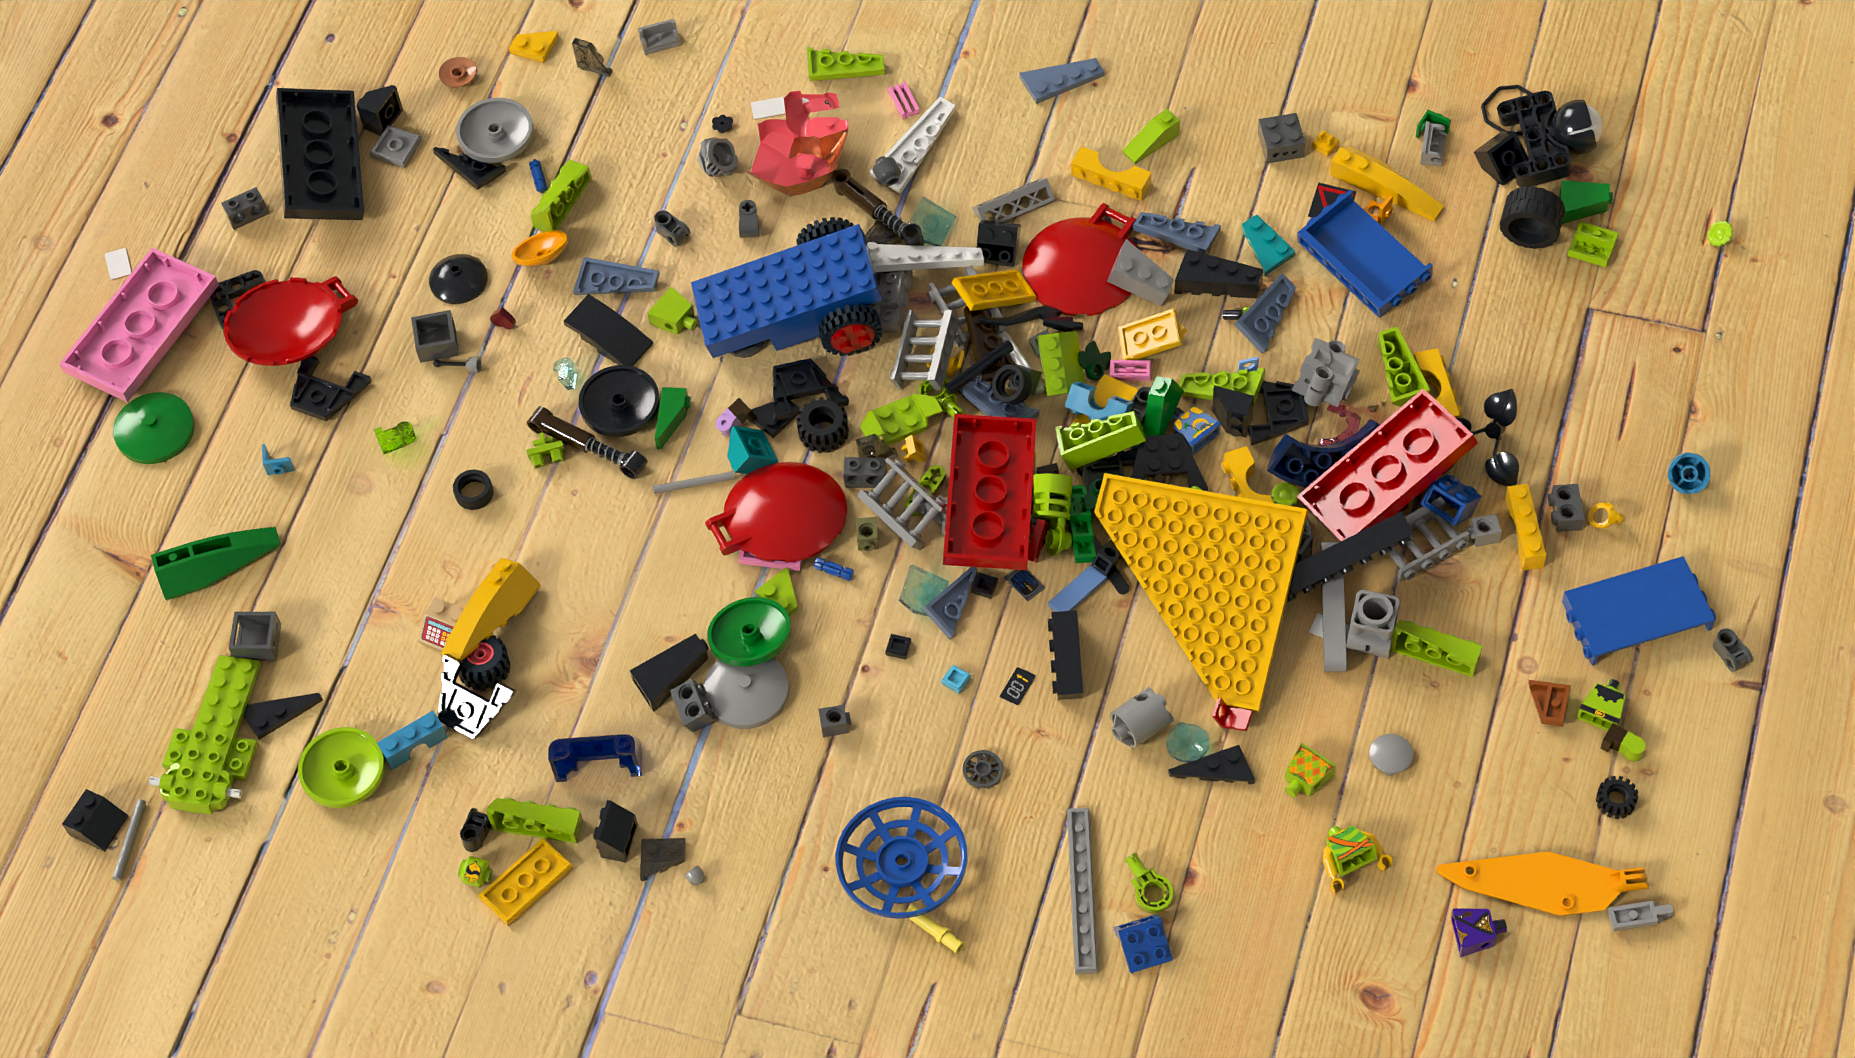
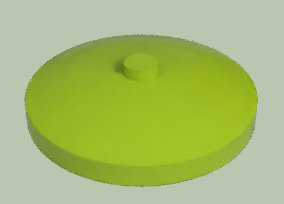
M351 727L331 729L315 737L304 749L298 764V777L305 793L314 802L330 808L350 807L364 801L378 788L385 772L384 755L377 745V741L367 732Z

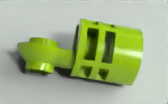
M1061 474L1033 475L1031 517L1033 519L1049 521V530L1045 535V546L1050 556H1056L1063 550H1069L1072 543V535L1070 532L1065 531L1066 521L1070 520V497H1072L1073 478Z

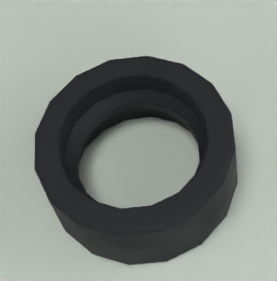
M1005 365L996 372L993 378V394L1004 403L1018 405L1024 402L1030 395L1032 390L1031 375L1027 370L1019 366ZM1016 373L1019 375V388L1014 395L1007 396L1005 393V383L1011 374Z
M476 469L467 470L459 474L455 479L453 493L460 506L465 509L476 510L486 506L491 501L493 486L490 478L483 471ZM471 482L484 484V491L476 497H464L461 493L465 485Z

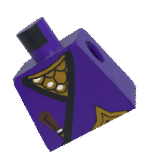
M1455 908L1452 910L1451 922L1460 957L1495 946L1496 934L1507 932L1505 919L1492 921L1489 909Z

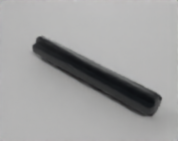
M1006 340L945 384L948 393H955L1014 350L1012 343Z

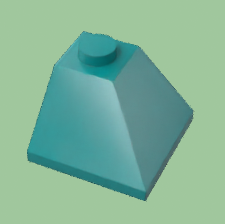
M739 426L731 428L727 457L735 473L748 474L760 467L778 462L763 430Z

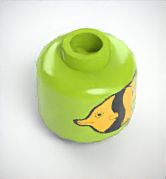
M470 856L466 860H462L458 877H461L462 883L480 888L485 882L490 881L492 869H489L487 860Z

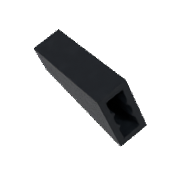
M696 633L630 670L632 681L653 712L671 696L670 690L683 684L708 660L707 650H709V647L704 639H699Z

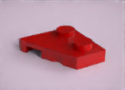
M1037 519V522L1032 524L1030 535L1033 536L1031 543H1029L1028 560L1036 563L1045 544L1046 530H1049L1050 523L1044 520Z

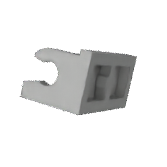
M674 19L638 28L640 42L645 55L681 46Z
M1426 121L1420 164L1442 166L1446 133L1442 132L1445 130L1444 125Z

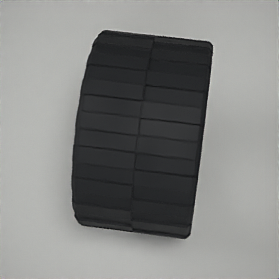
M1534 186L1517 188L1507 195L1499 224L1500 231L1504 237L1518 246L1532 249L1551 246L1559 238L1565 214L1564 203L1557 195L1544 188Z

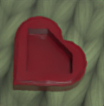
M503 307L494 311L490 317L494 325L503 326L506 329H512L516 324L515 318Z

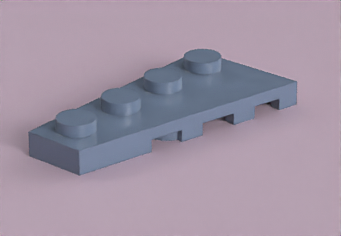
M1096 58L1019 73V78L1036 104L1104 76V70Z
M1141 212L1133 224V230L1185 249L1207 254L1221 230V225L1207 226L1204 225V222L1196 221L1195 224L1184 222L1185 219L1182 218L1171 220L1163 215Z
M584 257L573 293L574 295L654 292L660 273L658 270Z
M1283 273L1276 278L1234 324L1261 353L1266 350L1267 344L1275 332V327L1280 322L1282 313L1288 306L1296 289L1295 285Z
M979 377L974 378L957 390L986 416L1035 419L1039 416L1040 410L1025 406V402L1018 405H1010L998 400L993 394L991 384L986 381L980 382Z

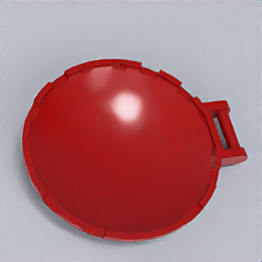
M1102 203L1091 218L1080 217L1061 220L1040 231L1029 243L1022 263L1023 277L1037 296L1036 300L1046 307L1061 310V314L1075 316V314L1098 315L1102 314L1106 309L1116 308L1122 304L1132 293L1107 282L1125 240L1127 239L1136 247L1129 237L1133 231V224L1136 218H1129L1109 208V205ZM1107 215L1125 225L1121 229L1103 220V217Z
M337 276L322 283L317 281L316 283L308 282L306 278L293 277L288 281L279 282L278 279L268 281L241 295L235 301L236 305L232 310H228L224 319V338L228 347L235 355L253 364L280 366L299 362L316 354L331 342L340 328L342 313L355 307L358 304V299L347 291ZM337 290L343 299L340 300L333 291Z
M797 462L774 463L753 470L740 479L727 496L724 513L709 518L705 525L708 530L712 531L723 555H729L742 550L745 553L749 552L755 555L757 559L763 561L785 560V563L797 562L811 558L833 544V540L838 534H841L845 526L847 502L840 485L823 470ZM724 526L731 541H726L720 527Z

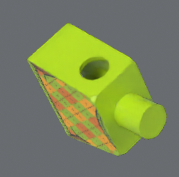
M1301 743L1286 769L1285 780L1289 785L1285 788V792L1293 798L1300 791L1308 796L1313 795L1335 775L1336 765Z

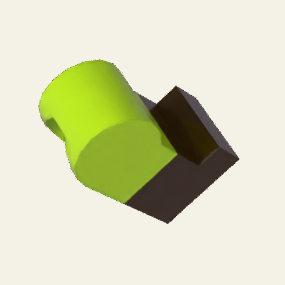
M1612 723L1603 738L1600 749L1609 752L1612 748L1624 754L1628 760L1634 762L1639 761L1643 757L1646 745L1640 737Z

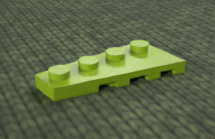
M1257 368V371L1249 372L1247 369L1236 373L1219 371V373L1211 375L1208 372L1182 374L1178 385L1184 390L1182 396L1213 400V388L1215 385L1253 395L1255 405L1266 371L1265 368Z

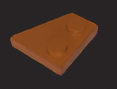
M1529 680V689L1541 724L1563 727L1571 685Z

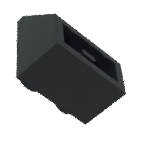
M982 220L979 223L976 248H981L984 263L1015 266L1021 224Z
M607 800L605 808H601L599 816L601 821L599 827H596L594 830L593 839L596 841V848L599 850L601 858L626 863L638 826L636 815L613 801Z

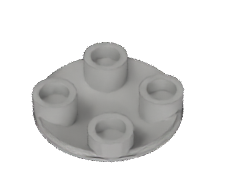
M1385 734L1373 741L1369 756L1377 769L1383 771L1385 775L1392 776L1410 766L1413 760V749L1405 738L1395 734Z

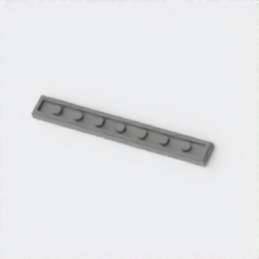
M1089 808L1067 809L1075 974H1097Z

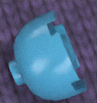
M1685 452L1672 459L1668 466L1667 476L1675 490L1683 494L1698 493L1707 486L1710 480V467L1702 456L1696 453Z

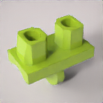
M539 433V440L533 441L534 448L526 449L529 460L531 459L535 468L545 466L543 456L551 454L553 463L564 461L563 451L565 450L562 440L554 442L552 436L544 438L543 433Z

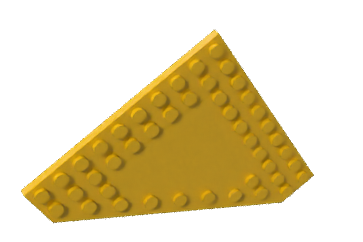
M1104 473L1094 512L1216 702L1218 697H1220L1228 707L1260 713L1308 510Z

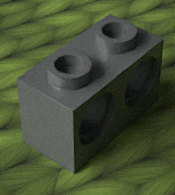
M257 187L221 203L233 230L269 214Z
M845 457L843 470L845 487L875 488L887 474L886 458Z
M1553 485L1552 493L1548 494L1549 506L1553 507L1551 522L1555 524L1556 532L1582 530L1584 515L1579 485Z
M690 679L670 690L683 726L691 732H695L714 721L712 715L714 710L711 703L705 697L707 692L702 683H697Z

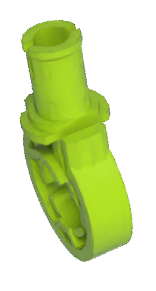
M945 378L942 388L943 392L933 397L936 398L943 412H947L954 419V414H965V412L955 404L957 396L954 393H948L945 384L949 380ZM924 380L920 384L918 394L923 395L924 393V395H927L928 392L933 390L928 380Z
M1133 853L1132 857L1129 855L1124 861L1135 875L1131 883L1135 888V900L1138 906L1148 913H1160L1166 910L1173 898V887L1169 880L1157 874L1154 868H1151L1150 871L1145 868L1137 853ZM1149 886H1159L1162 888L1163 893H1166L1167 887L1169 899L1166 901L1167 894H1164L1162 900L1150 902L1148 906L1146 905L1148 899L1144 896V890Z

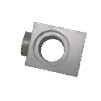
M1496 514L1472 518L1471 525L1468 527L1469 539H1473L1475 547L1500 542L1502 530Z

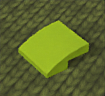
M1580 221L1567 256L1606 268L1619 233Z

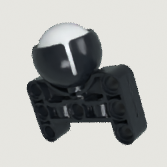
M1546 90L1503 101L1497 107L1499 121L1503 126L1520 124L1530 160L1519 163L1514 168L1516 183L1521 188L1525 186L1532 187L1568 177L1573 171L1569 153L1585 154L1597 148L1596 143L1603 131V122L1600 114L1592 106L1587 105L1585 100H1572L1557 110L1552 93Z

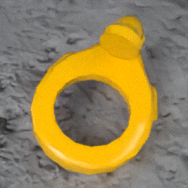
M1609 502L1597 503L1590 508L1588 521L1593 527L1603 529L1610 527L1613 523L1617 525L1622 523L1624 515L1617 512ZM1606 509L1608 511L1607 520L1600 524L1596 523L1594 515L1597 510Z

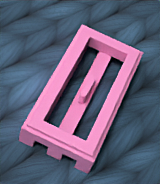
M905 81L900 86L896 84L894 88L888 87V93L902 119L920 113L919 107ZM902 90H904V92H905V94H906V96H907V98H908V100H909V102H910V104L912 105V107H913L914 110H911V108H910V106H909V104H908V102H907V100H906V98H905V96H904ZM896 92H898L907 110L906 113L904 112L902 106L900 105L895 95Z
M1110 360V377L1119 381H1150L1151 360ZM1134 367L1147 368V369H1134Z

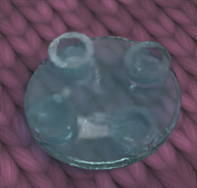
M1184 722L1178 723L1167 736V751L1174 759L1181 762H1191L1200 759L1209 748L1208 733L1196 725Z

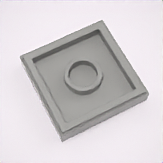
M387 125L370 152V156L405 168L421 143L422 137Z

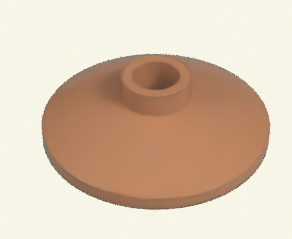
M465 57L448 59L439 69L441 82L452 88L466 86L476 76L475 64Z

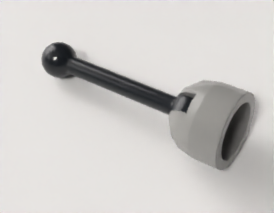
M469 357L466 362H441L437 359L433 362V365L435 367L466 366L468 371L479 373L482 362L480 357Z

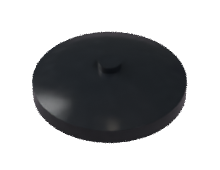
M615 365L596 372L584 383L579 394L578 403L582 419L593 431L609 437H624L641 431L652 422L659 409L660 396L655 381L648 373L634 366Z

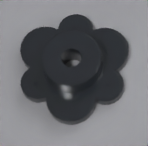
M725 115L714 117L712 119L713 130H718L719 133H725L727 130L732 129L733 119Z

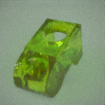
M407 421L400 422L396 427L385 431L382 430V427L374 429L383 455L413 443L416 439L413 425Z

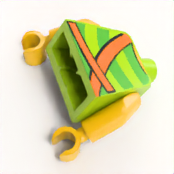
M1334 826L1329 830V837L1326 839L1327 846L1323 852V864L1328 877H1331L1330 890L1335 893L1333 885L1336 883L1340 884L1342 891L1344 888V882L1337 877V874L1342 877L1378 858L1377 866L1380 870L1384 871L1386 869L1382 861H1386L1389 866L1392 865V857L1383 853L1384 849L1372 833L1360 831L1354 826H1349L1343 830L1338 826Z

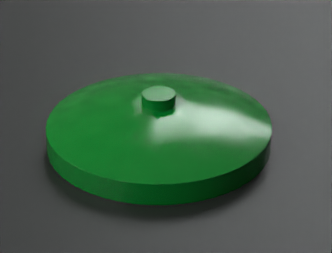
M163 392L148 393L133 399L122 408L114 422L113 437L118 449L126 458L141 464L161 463L178 455L189 444L195 428L194 417L188 405L181 398Z
M750 597L737 600L722 608L710 622L707 639L712 653L720 661L732 666H754L772 659L785 648L791 637L792 626L789 615L781 604L768 598Z

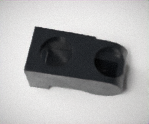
M1112 539L1098 551L1091 564L1093 568L1104 576H1107L1112 567L1123 557Z

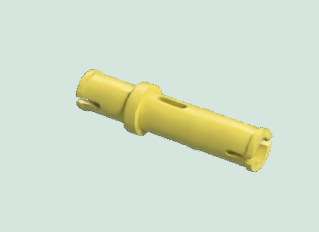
M911 905L906 910V912H911L919 909L916 908L914 905ZM926 914L909 918L935 937L936 942L939 944L943 943L954 953L957 954L963 949L964 941L950 933L951 930L949 928L942 927Z

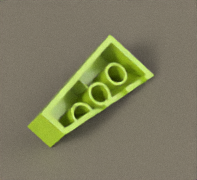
M569 159L561 167L559 175L551 182L550 188L546 194L542 195L540 203L531 212L530 217L534 228L544 232L559 228L592 179L588 166Z
M1398 326L1379 332L1377 347L1383 357L1392 404L1402 407L1423 388L1430 394V388Z
M1134 411L1112 415L1107 420L1102 421L1098 418L1093 419L1090 423L1082 425L1079 422L1073 423L1068 428H1063L1062 426L1055 427L1061 457L1070 471L1146 441L1143 427Z
M1399 620L1393 631L1390 651L1473 677L1481 656L1482 645H1478L1474 641L1457 638L1452 634L1438 632L1430 627L1425 628L1416 625L1412 621Z
M508 797L503 799L496 798L486 810L493 831L576 844L583 823L581 812L575 808H558L552 804L539 805L532 801L520 802Z

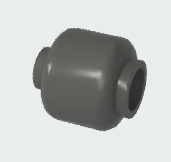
M879 157L872 169L880 184L886 186L894 185L899 181L901 175L898 164L892 157Z

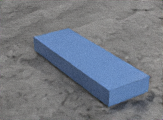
M1090 565L1050 600L1048 606L1055 612L1073 611L1108 578Z

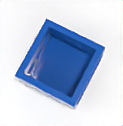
M1447 474L1430 484L1420 504L1456 526L1472 517L1482 496L1473 487L1465 486L1459 482L1460 480L1457 477ZM1441 497L1447 504L1457 509L1458 512L1455 518H1453L1430 502Z

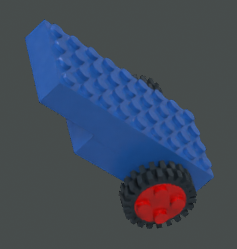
M830 217V221L822 218L823 222L821 223L816 220L814 221V226L809 223L806 225L807 229L803 228L801 233L797 235V246L691 282L705 346L712 358L770 339L775 350L778 351L820 336L823 348L828 353L832 352L833 355L839 353L840 356H844L845 353L850 356L855 351L856 354H860L861 349L867 351L869 350L868 346L874 347L875 342L878 343L880 338H882L883 329L879 314L875 309L872 310V307H867V305L881 301L882 296L866 236L860 224L854 226L849 220L845 219L843 221V218L838 217L837 221L835 217Z

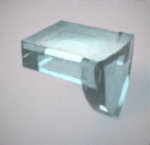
M568 357L557 360L553 371L559 372L558 380L567 390L575 389L578 373L577 366Z

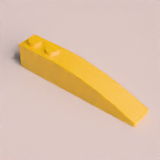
M1340 147L1331 160V176L1384 200L1389 195H1392L1393 204L1435 222L1444 208V205L1384 161L1353 147Z
M500 558L479 585L461 613L441 652V657L448 653L462 661L479 647L478 643L492 636L495 629L505 626L511 616L516 617L540 588V583L520 563Z

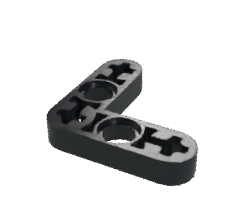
M253 270L219 282V286L210 296L223 331L225 316L228 310L231 311L233 308L230 300L240 297L250 289L265 283L263 274L260 271ZM235 284L242 285L238 290L232 289ZM217 292H220L222 299L218 300ZM221 306H229L227 310L219 311Z

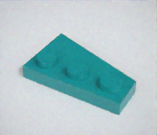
M1257 214L1242 223L1241 229L1263 269L1264 276L1295 256V250Z

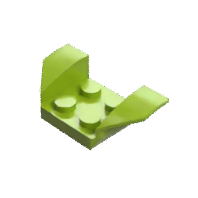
M911 393V396L904 397L874 410H869L860 428L867 441L881 437L883 443L889 446L911 435L914 436L924 432L928 427V417L943 412L935 397Z

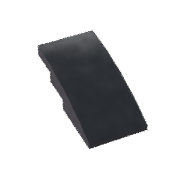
M590 294L564 320L566 327L580 334L582 340L597 348L599 354L617 365L634 366L653 344V341L637 327Z

